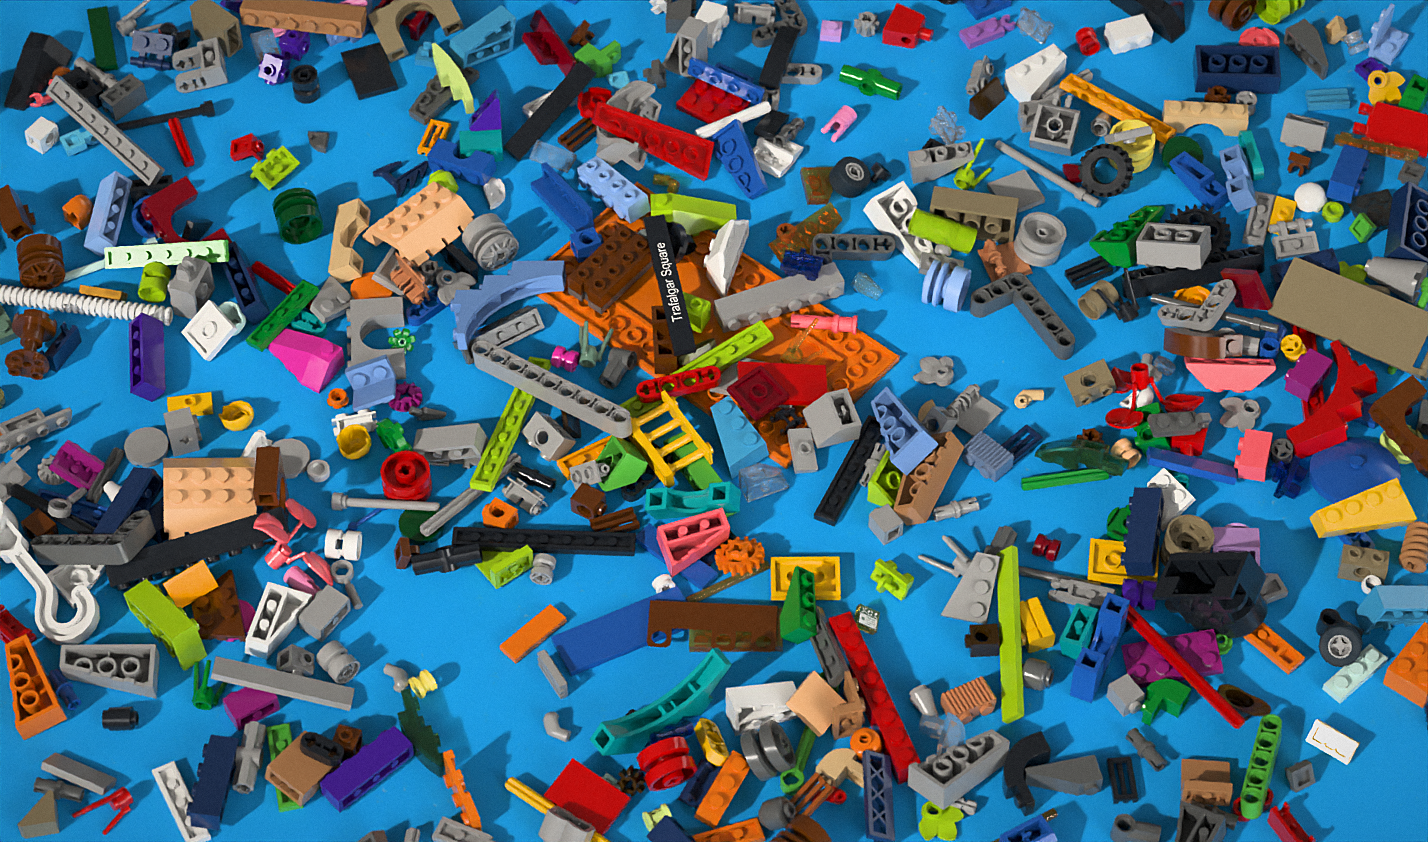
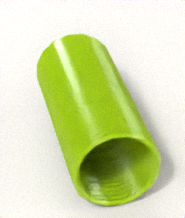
M917 208L910 220L908 233L937 244H945V246L947 245L951 249L969 254L976 240L977 229Z

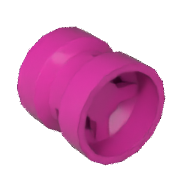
M558 345L552 354L551 365L557 368L562 366L566 371L573 373L578 365L580 353L575 350L567 351L565 347Z

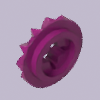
M406 381L403 384L396 383L395 398L388 402V404L396 411L409 412L411 406L418 407L421 404L423 398L421 389L414 382L408 384ZM408 393V396H409V397L405 396L404 398L401 399V395H400V394L404 395V394Z

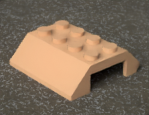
M433 181L369 227L362 237L376 247L383 241L399 250L401 258L405 256L412 266L419 267L430 258L428 254L434 256L445 248L444 242L449 245L460 237L462 233L459 229L464 232L468 224L474 220V213L461 196Z
M255 457L163 458L164 533H168L169 540L185 536V532L192 534L257 514V506L255 505L253 495Z

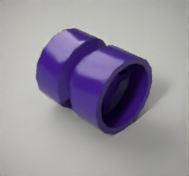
M1124 578L1121 597L1130 600L1129 604L1134 609L1136 606H1139L1141 610L1154 611L1156 600L1152 598V595L1156 589L1157 582L1143 580L1141 583H1138L1137 579Z

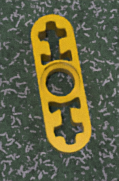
M700 718L694 731L706 759L714 765L723 766L729 757V752L721 733L714 722L706 718Z

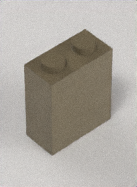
M198 0L190 6L196 36L203 41L217 37L224 56L230 58L243 48L238 18L212 0Z

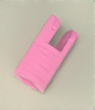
M847 105L842 106L821 129V132L823 134L827 133L832 126L837 132L833 134L831 141L836 142L857 119L856 112Z
M298 566L291 567L284 575L283 580L294 590L311 594L312 600L315 594L322 590Z

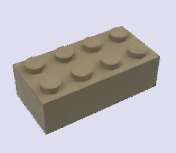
M934 186L930 213L976 228V240L986 241L991 239L995 243L1005 244L1014 240L1019 198Z

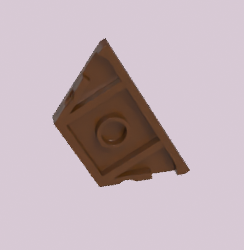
M231 569L215 580L219 587L204 596L198 597L191 603L194 619L200 627L198 633L201 639L227 641L228 638H239L240 642H246L247 635L235 576Z

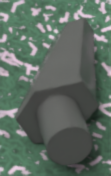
M411 406L409 414L416 416L418 421L438 420L446 416V412L426 407L417 408Z

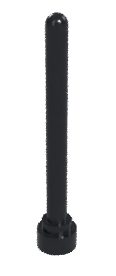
M212 100L204 101V104H200V107L118 123L116 126L121 131L168 122L169 119L174 117L178 119L198 115L207 116V118L214 117L215 111Z

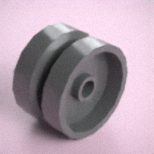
M769 720L761 724L759 731L751 729L741 735V747L746 761L753 773L761 781H767L775 777L777 770L786 772L795 767L796 759L792 745L785 731L775 720Z

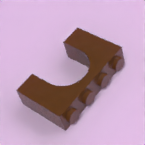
M7 184L0 188V222L4 232L16 242L33 230L19 195Z
M1412 375L1376 400L1368 410V413L1373 421L1383 428L1388 438L1393 440L1399 446L1401 452L1414 463L1416 469L1428 478V440L1413 434L1405 421V412L1419 403L1428 392Z
M257 447L253 487L255 505L263 506V512L282 507L288 522L289 511L285 506V502L289 499L280 447ZM273 541L264 543V545H275Z

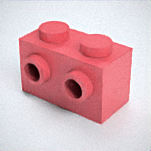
M1251 429L1245 430V435L1240 437L1238 450L1241 451V454L1236 455L1234 468L1238 469V478L1265 482L1273 433Z

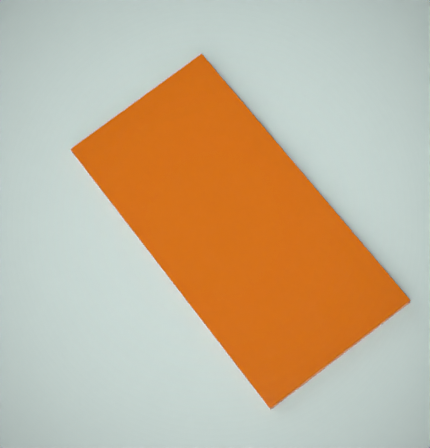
M636 182L634 185L638 187L641 191H643L646 195H648L649 205L651 209L650 194L655 193H653L640 183ZM607 207L594 219V228L597 234L602 235L605 242L622 225H625L634 232L645 229L643 218L650 217L651 211L630 224L624 218H620L612 208L609 209ZM711 230L699 232L698 236L693 237L697 245L696 250L690 255L684 256L676 266L682 291L711 302V318L703 332L699 333L692 330L695 345L714 338L718 346L753 324L741 327L735 331L723 333L714 315V300L721 297L706 277V267H703L706 254L709 255L711 252L709 251L712 238L715 239L717 235ZM570 241L547 260L564 261L567 277L583 263L577 262L570 248ZM742 252L726 297L783 278ZM653 266L602 314L589 307L587 300L584 299L581 302L568 293L567 278L564 291L536 295L579 326L584 328V322L588 321V332L604 342L606 335L612 328L614 332L608 346L635 351L637 353L636 365L654 378L670 375L655 374L651 306H661L662 301ZM820 303L800 308L797 311L784 313L775 318L763 320L762 322L773 334L774 340L746 356V358L767 363L826 365L827 391L832 392L847 388L853 404L896 365L900 357L858 328L856 335H853L852 332L839 331L834 333L832 330L791 328L792 314L830 317L835 315L834 312ZM677 361V370H678V369L682 368L684 365H679V364H678V361ZM710 389L682 395L684 399L712 418L713 415L710 407L728 396L711 392ZM730 396L766 442L769 452L768 457L785 469L793 464L788 434L785 436L780 434L781 429L786 430L785 427L788 423L785 420H779L775 423L769 421L771 416L775 418L776 412L783 408L777 407L755 421ZM793 405L796 409L795 414L804 419L801 425L796 426V429L808 428L802 413L808 406ZM792 416L788 417L790 422L794 420Z

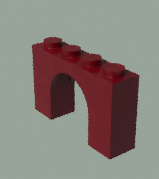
M187 176L143 200L141 206L143 217L147 221L150 220L154 226L155 234L158 238L162 237L166 244L228 240V244L232 243V240L223 228L198 241L185 240L173 230L171 225L173 214L194 202L198 195L197 190Z

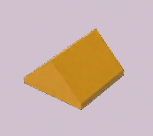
M204 560L163 583L177 608H183L198 597L204 596L219 587Z

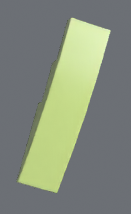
M433 43V60L441 87L450 86L454 101L462 99L466 114L475 113L473 97L461 71L449 55L436 43Z

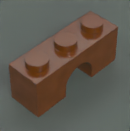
M663 305L651 306L655 374H672L677 371V356H674Z

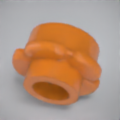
M335 388L329 392V398L327 399L329 406H333L334 409H341L344 405L348 404L349 398L343 389Z

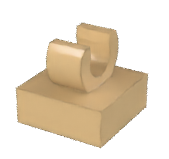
M1336 16L1324 28L1329 44L1335 45L1339 40L1346 42L1350 38V35L1346 34L1348 27L1345 25L1343 17Z

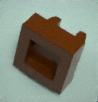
M583 20L575 28L567 43L573 47L578 42L582 47L590 43L586 38L591 40L595 36L591 31H587L591 24Z
M1291 151L1288 157L1290 163L1288 173L1291 174L1293 168L1298 167L1300 169L1298 176L1302 177L1304 169L1309 170L1311 167V158Z
M400 537L394 549L396 569H406L408 562L412 563L411 556L420 554V547L418 545L410 546L408 537Z

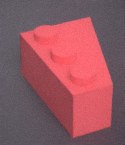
M723 508L657 527L656 539L671 578L729 539L730 525Z

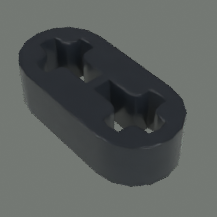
M307 732L301 738L300 750L304 755L330 767H335L342 762L344 749L339 743L315 732ZM311 741L315 742V745H312L311 747L307 746V743L309 744ZM333 751L336 752V755L333 757L329 756Z

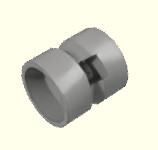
M333 640L324 645L316 657V662L339 685L350 681L360 668V663L352 654L348 655V650L338 640Z

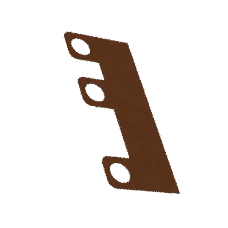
M650 600L647 645L650 647L670 646L672 628L712 630V648L733 650L735 648L736 631L752 632L751 649L753 651L773 652L776 644L778 606ZM662 631L666 634L667 639L665 642L658 644L653 642L652 634ZM721 634L728 635L731 638L730 644L724 647L719 646L716 643L717 636ZM767 636L771 640L770 646L767 648L758 647L756 645L757 638Z

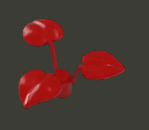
M1133 364L1130 367L1131 372L1113 367L1111 374L1118 389L1114 393H1127L1133 390L1130 409H1112L1106 414L1105 420L1109 426L1119 429H1130L1141 424L1143 413L1134 411L1137 390L1146 389L1149 383L1160 403L1165 405L1167 412H1192L1204 401V397L1171 394L1166 396L1164 400L1154 382V377L1149 376L1147 364Z

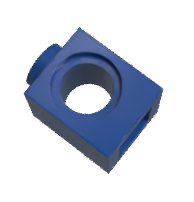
M594 227L570 234V248L578 263L584 262L604 243L602 235L597 234Z

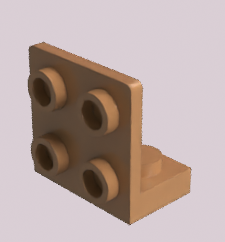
M845 671L843 696L847 703H841L836 707H832L831 733L834 740L852 736L855 731L862 728V724H865L863 712L866 711L864 699L863 697L859 698L857 693L859 691L856 678H852L850 671Z
M1182 759L1181 801L1191 803L1194 800L1206 805H1230L1233 783H1230L1229 762Z

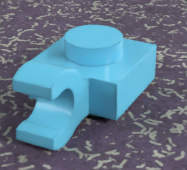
M79 129L59 137L68 157L87 149L86 144L94 145L100 142L88 130L80 133Z

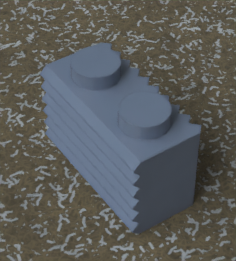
M982 430L963 445L964 449L961 455L963 461L969 466L973 465L986 479L990 478L997 482L1000 477L1013 467L1014 455L987 436L986 433H983Z

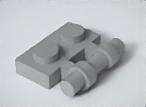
M1298 218L1292 222L1277 221L1276 224L1269 225L1270 233L1278 232L1279 236L1272 239L1276 260L1306 256L1320 251L1315 231H1306V228H1310L1313 225L1311 219L1304 220L1303 218ZM1297 230L1298 234L1288 235L1287 231Z

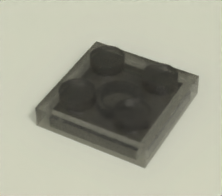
M1388 189L1353 197L1351 204L1347 203L1355 219L1359 213H1365L1377 227L1374 232L1388 229L1392 196Z

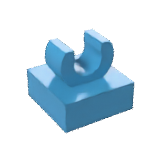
M424 41L423 45H419L415 57V65L435 68L432 42Z

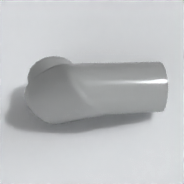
M1143 354L1141 363L1148 365L1149 376L1154 377V382L1160 381L1162 372L1152 365L1153 356L1151 354Z

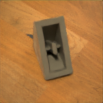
M50 789L17 824L23 838L60 833L57 802L53 791Z

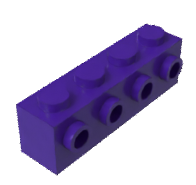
M143 312L129 323L130 393L153 402L166 389L163 321Z
M395 726L389 730L382 731L376 740L364 745L354 757L346 759L337 770L323 777L320 782L322 795L339 812H342L413 757V744Z

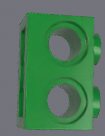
M1159 402L1135 408L1134 411L1143 413V421L1133 428L1135 432L1137 431V436L1134 437L1137 449H1141L1145 457H1147L1148 446L1171 450L1169 437L1154 438L1147 420L1149 414L1165 413Z

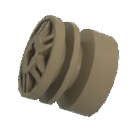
M1190 514L1180 515L1172 519L1168 524L1159 554L1163 565L1166 566L1171 553H1210L1215 537L1212 527L1202 518Z

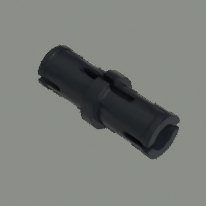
M518 462L511 469V476L528 482L527 484L532 487H540L549 493L553 492L557 484L556 479L539 473V470L530 469Z

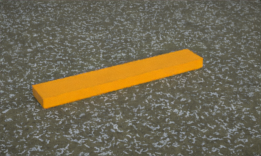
M1072 73L1060 83L1059 87L1121 121L1134 119L1145 122L1152 127L1155 139L1164 144L1173 138L1177 132L1175 128Z

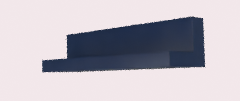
M864 750L862 752L866 838L873 839L874 842H894L891 756Z

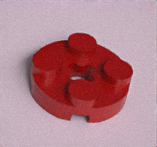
M601 87L588 88V92H580L577 102L580 115L583 118H593L595 104L598 101L606 104L613 97L611 95L612 91Z

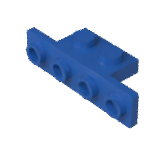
M691 57L689 60V75L756 105L762 103L764 88L753 84V77L719 62L712 66L695 57Z

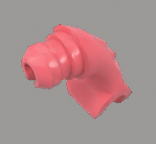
M34 93L29 96L36 99V104L31 103V107H40L54 101L48 94L42 96L39 93Z

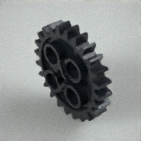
M1194 204L1193 209H1189L1186 205L1185 211L1178 208L1177 215L1171 213L1170 220L1165 219V223L1210 226L1211 235L1215 236L1211 237V251L1209 255L1226 252L1227 246H1230V225L1226 224V217L1221 218L1220 211L1213 214V207L1207 211L1205 210V205L1201 209H1198L1196 204Z

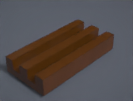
M582 118L558 137V143L574 153L597 135V127L591 123L592 120L590 118Z
M633 507L589 520L593 532L611 528L603 532L627 533L640 529V524L637 521L636 514H634ZM631 521H632V523L619 526V525H621V524H624V523H627V522H631Z

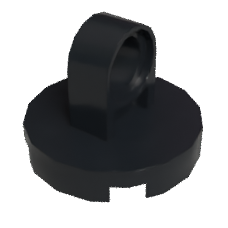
M666 222L675 262L678 264L684 256L693 253L697 245L693 237L686 233L682 224Z

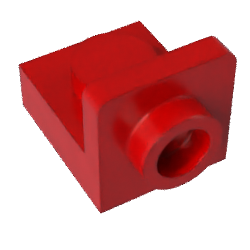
M253 133L231 141L230 157L234 161H238L253 155L258 161L263 160L264 144Z

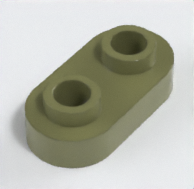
M711 338L696 344V353L677 356L678 364L685 366L717 347L715 339Z

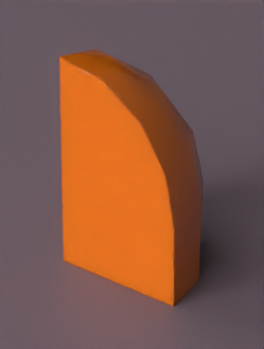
M83 194L76 195L62 207L65 221L79 230L84 229L90 223L94 206L87 196Z

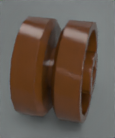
M1211 0L1208 14L1214 20L1222 22L1224 27L1235 32L1250 20L1258 6L1259 0Z

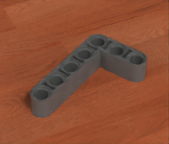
M1011 273L972 292L970 313L974 317L982 318L1014 304L1058 359L1067 360L1073 356L1075 346L1074 335L1023 273Z
M139 510L131 514L113 534L41 535L34 538L30 544L39 565H122L135 557L155 535L156 530L149 511Z

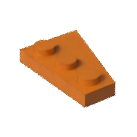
M452 749L443 752L446 772L443 775V780L447 789L451 788L454 793L451 796L455 807H460L463 812L460 814L462 822L466 826L482 831L481 820L469 791L464 792L466 786L461 770H456L454 753Z

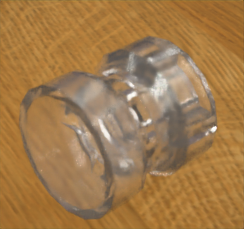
M1361 29L1342 37L1343 42L1348 45L1350 56L1369 48L1367 42L1362 38L1363 33Z

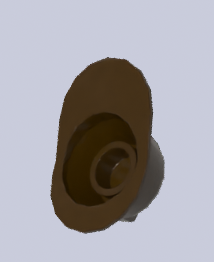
M1222 684L1217 689V692L1245 721L1252 715L1266 716L1271 712L1270 706L1265 701L1244 692L1236 686Z

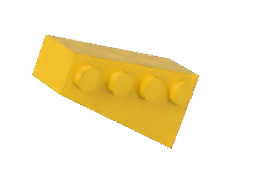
M1397 478L1317 510L1310 517V521L1319 538L1346 535L1354 532H1368L1369 530L1389 529L1397 526L1404 527L1417 519Z

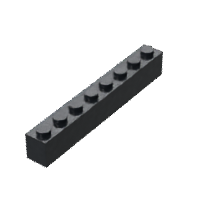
M282 507L274 508L143 548L132 560L125 564L105 565L110 586L114 589L117 588L118 591L126 590L132 587V583L142 582L145 579L152 582L154 581L153 577L161 574L163 578L176 574L175 570L181 568L187 570L202 560L206 561L207 564L220 561V556L229 554V557H234L242 554L243 549L251 547V550H257L265 547L264 543L270 541L276 544L277 540L261 530L254 529L253 526L260 514L269 513L281 522L283 530L286 531L288 536L291 535L284 509Z

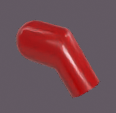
M833 787L835 790L825 801L843 804L847 799L846 792ZM825 788L821 789L811 801L813 802Z

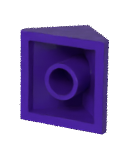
M497 88L469 118V129L471 131L502 129L500 96Z

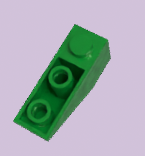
M1414 74L1397 107L1421 113L1428 101V79Z
M796 566L780 615L781 638L797 645L817 635L814 573L799 566Z

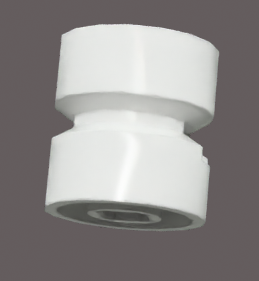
M329 528L325 539V557L339 559L343 556L345 560L358 561L362 549V532L348 530L346 533H343L341 529ZM341 540H343L342 549H340Z

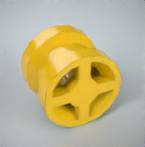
M1288 335L1280 343L1282 352L1290 362H1297L1301 354L1305 355L1307 352L1305 345L1298 335Z

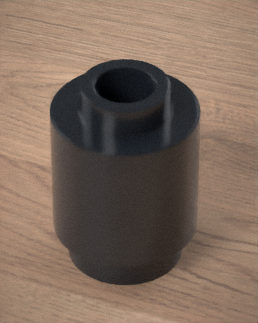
M110 707L108 710H103L102 713L103 728L109 729V731L134 730L135 726L139 723V714L137 711H134L133 707Z

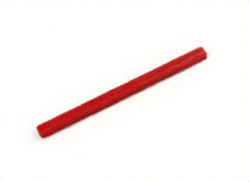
M1129 604L1127 621L1233 728H1241L1245 723V719Z

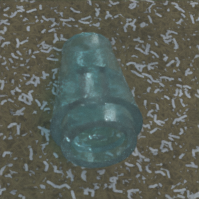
M859 272L851 282L854 291L876 301L884 292L867 273Z

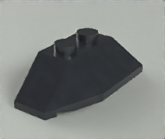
M1110 0L1112 4L1132 17L1144 14L1152 30L1171 44L1185 33L1184 3L1179 0Z

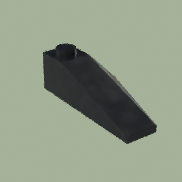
M31 31L22 48L4 106L25 111L36 100L34 97L30 98L29 96L34 93L40 94L46 86H49L48 82L52 79L54 70L60 66L68 67L73 53L51 35Z

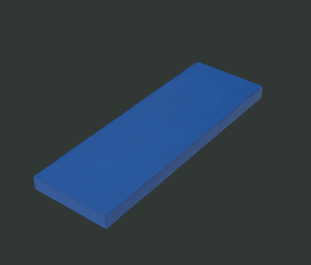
M672 587L552 636V643L570 676L572 677L647 646L650 600L687 602L679 587ZM672 628V635L686 629ZM662 631L652 634L653 642L667 638L666 634Z

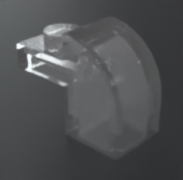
M947 713L946 719L943 720L934 715L922 714L919 734L939 739L936 756L947 752V748L951 746L964 745L965 727L957 716Z

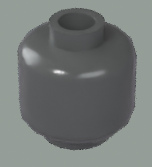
M1028 658L1025 664H1022L1023 686L1038 691H1043L1046 687H1050L1054 676V669H1051L1050 663L1036 658Z
M779 796L764 801L759 809L758 816L763 826L775 831L785 828L794 818L796 809L794 804L786 797Z

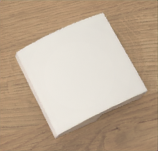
M759 137L756 146L752 150L760 169L780 179L798 159L803 151V147L788 141L785 146L780 148L774 144L773 140Z

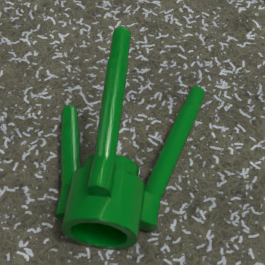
M210 660L206 662L200 688L199 662L196 661L194 663V693L192 702L196 708L201 710H210L212 705L217 706L219 698L228 684L227 682H222L216 694L213 693L214 690L211 687L207 686L211 666Z

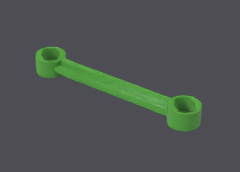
M824 672L819 674L824 681L827 680ZM840 684L836 688L831 686L837 694L840 691ZM807 725L804 728L795 752V767L782 772L780 775V788L785 794L794 796L804 785L803 771L817 736ZM788 777L799 779L796 784H790L789 786L784 783V780Z

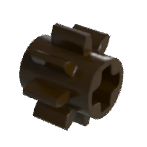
M630 765L627 770L622 769L619 776L621 778L616 784L620 785L623 793L634 797L637 791L642 793L646 789L643 785L646 782L645 776L641 769Z

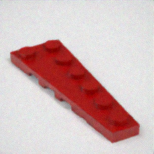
M599 101L595 104L591 123L631 143L637 142L639 148L702 181L707 179L714 142Z

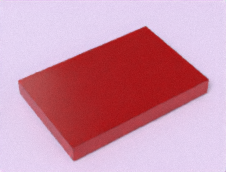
M574 758L570 760L544 794L546 799L558 807L567 810L576 818L591 824L595 831L602 836L605 835L631 801L629 796Z

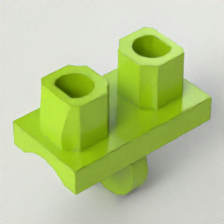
M879 558L876 560L875 569L870 576L872 580L878 583L876 590L879 593L887 590L899 600H904L908 590L912 587L914 577L909 573H899L896 563L892 560L884 562Z

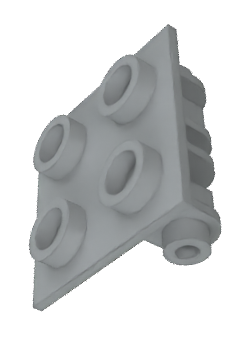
M977 384L969 385L946 408L959 420L956 426L971 436H975L981 430L983 431L1003 411V409L979 394L980 387Z

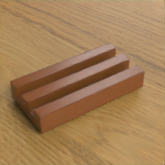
M815 772L789 800L796 806L795 816L814 798L823 786L825 789L802 814L810 817L835 790L819 773Z

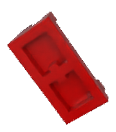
M0 604V640L7 644L26 634L31 643L34 642L37 637L32 633V630L21 624L7 609L3 610L5 606Z
M1284 802L1280 810L1277 806L1270 809L1267 822L1282 842H1316L1313 835L1309 837L1290 813V806L1287 802Z

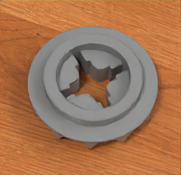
M52 454L47 459L42 458V463L38 465V476L46 484L59 485L67 480L48 469L55 457Z

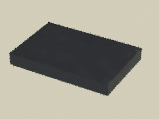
M380 42L341 52V58L358 100L398 90L397 82Z

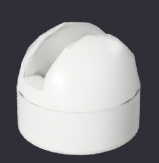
M1368 575L1363 579L1361 589L1365 594H1369L1372 590L1371 588L1381 585V581L1375 575Z

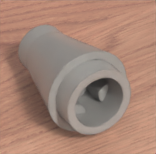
M1101 110L1091 122L1093 134L1100 137L1108 134L1111 130L1112 115Z
M920 685L909 692L911 696L910 701L927 722L939 716L930 688H927L926 685Z

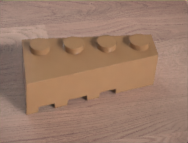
M952 431L932 434V437L939 445L907 476L903 473L893 510L907 526L927 522L964 449V446Z

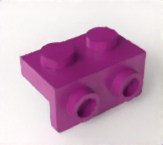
M67 440L58 449L48 469L77 488L85 487L88 492L98 473L104 468L105 463L82 449L78 444Z

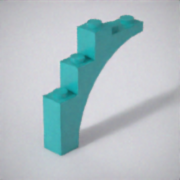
M712 648L702 662L676 687L658 700L632 714L601 722L590 740L603 756L640 753L653 735L671 734L683 717L702 715L713 699L710 694L732 665L719 648Z

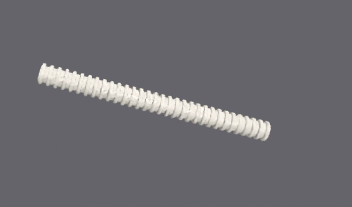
M0 284L1 304L7 303L8 305L14 304L15 306L20 304L22 307L27 305L29 308L33 306L34 308L40 307V309L46 308L47 310L53 308L54 311L60 310V312H64L66 310L67 313L73 312L77 314L79 312L81 315L85 313L86 315H99V317H104L105 315L106 318L112 316L113 319L118 317L119 320H123L125 318L126 321L133 320L143 312L163 321L165 326H169L173 319L171 307L165 308V306H160L159 308L158 305L152 307L151 304L146 306L144 303L139 305L137 302L133 304L129 301L127 303L125 301L119 302V300H114L113 302L112 299L106 301L105 298L100 300L99 297L93 299L92 296L87 298L85 295L80 297L77 294L74 296L73 294H60V292H55L54 294L53 291L47 292V290H43L41 292L40 289L34 290L30 288L28 290L25 287L21 289V287L15 288L14 286L8 287V285L2 286Z

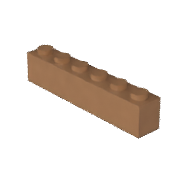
M243 0L240 6L242 25L362 38L367 24L366 7L309 0Z

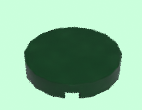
M1175 136L1164 145L1161 154L1162 161L1165 166L1167 165L1170 168L1169 171L1173 174L1176 173L1169 162L1184 151L1201 164L1203 163V151L1193 139L1185 136Z
M405 510L398 521L401 536L408 537L409 543L415 545H425V543L436 541L442 535L444 524L427 537L420 532V525L438 511Z

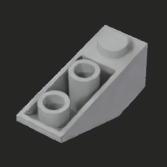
M971 141L908 152L909 169L913 184L935 180L973 160L974 153Z

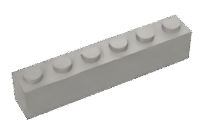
M832 262L714 300V315L723 333L735 331L741 327L755 324L760 320L775 318L784 313L797 311L800 308L815 305L831 298H837L844 294V279L836 264Z

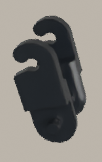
M792 407L786 411L782 409L776 412L775 418L771 416L769 421L775 423L779 420H785L788 423L785 427L786 430H780V434L785 436L789 429H796V426L801 425L804 419L803 417H798L795 414L796 409ZM790 416L794 419L791 422L788 419Z

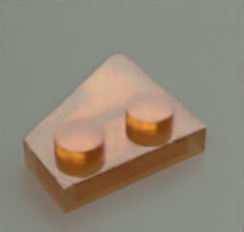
M801 167L800 176L807 205H828L834 190L829 181V174L833 167Z

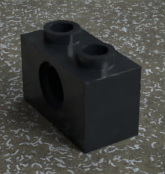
M78 67L61 76L96 108L102 106L99 96L104 92L99 84L95 85L88 72L85 73L81 67Z

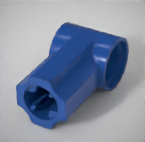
M1278 322L1273 323L1279 325L1278 333L1266 331L1264 338L1260 341L1258 359H1273L1275 364L1278 361V354L1281 349L1280 343L1287 333V328Z

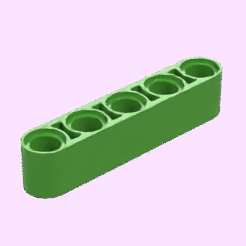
M682 431L664 440L663 445L665 446L685 435L686 432ZM691 441L669 454L673 462H676L698 448ZM704 456L680 469V472L694 491L708 488L709 483L723 482ZM725 513L726 518L729 517V516H731V515H733V514H735V513Z
M1274 714L1263 716L1260 720L1241 791V814L1247 819H1256L1263 812L1282 738V720Z

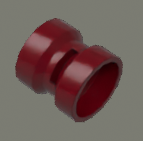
M1039 533L1032 549V555L1037 557L1044 556L1048 561L1054 562L1059 553L1061 541L1058 539H1048L1046 535Z

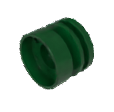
M292 188L280 193L274 199L272 206L280 237L285 242L299 245L309 243L322 233L324 228L316 196L311 190Z

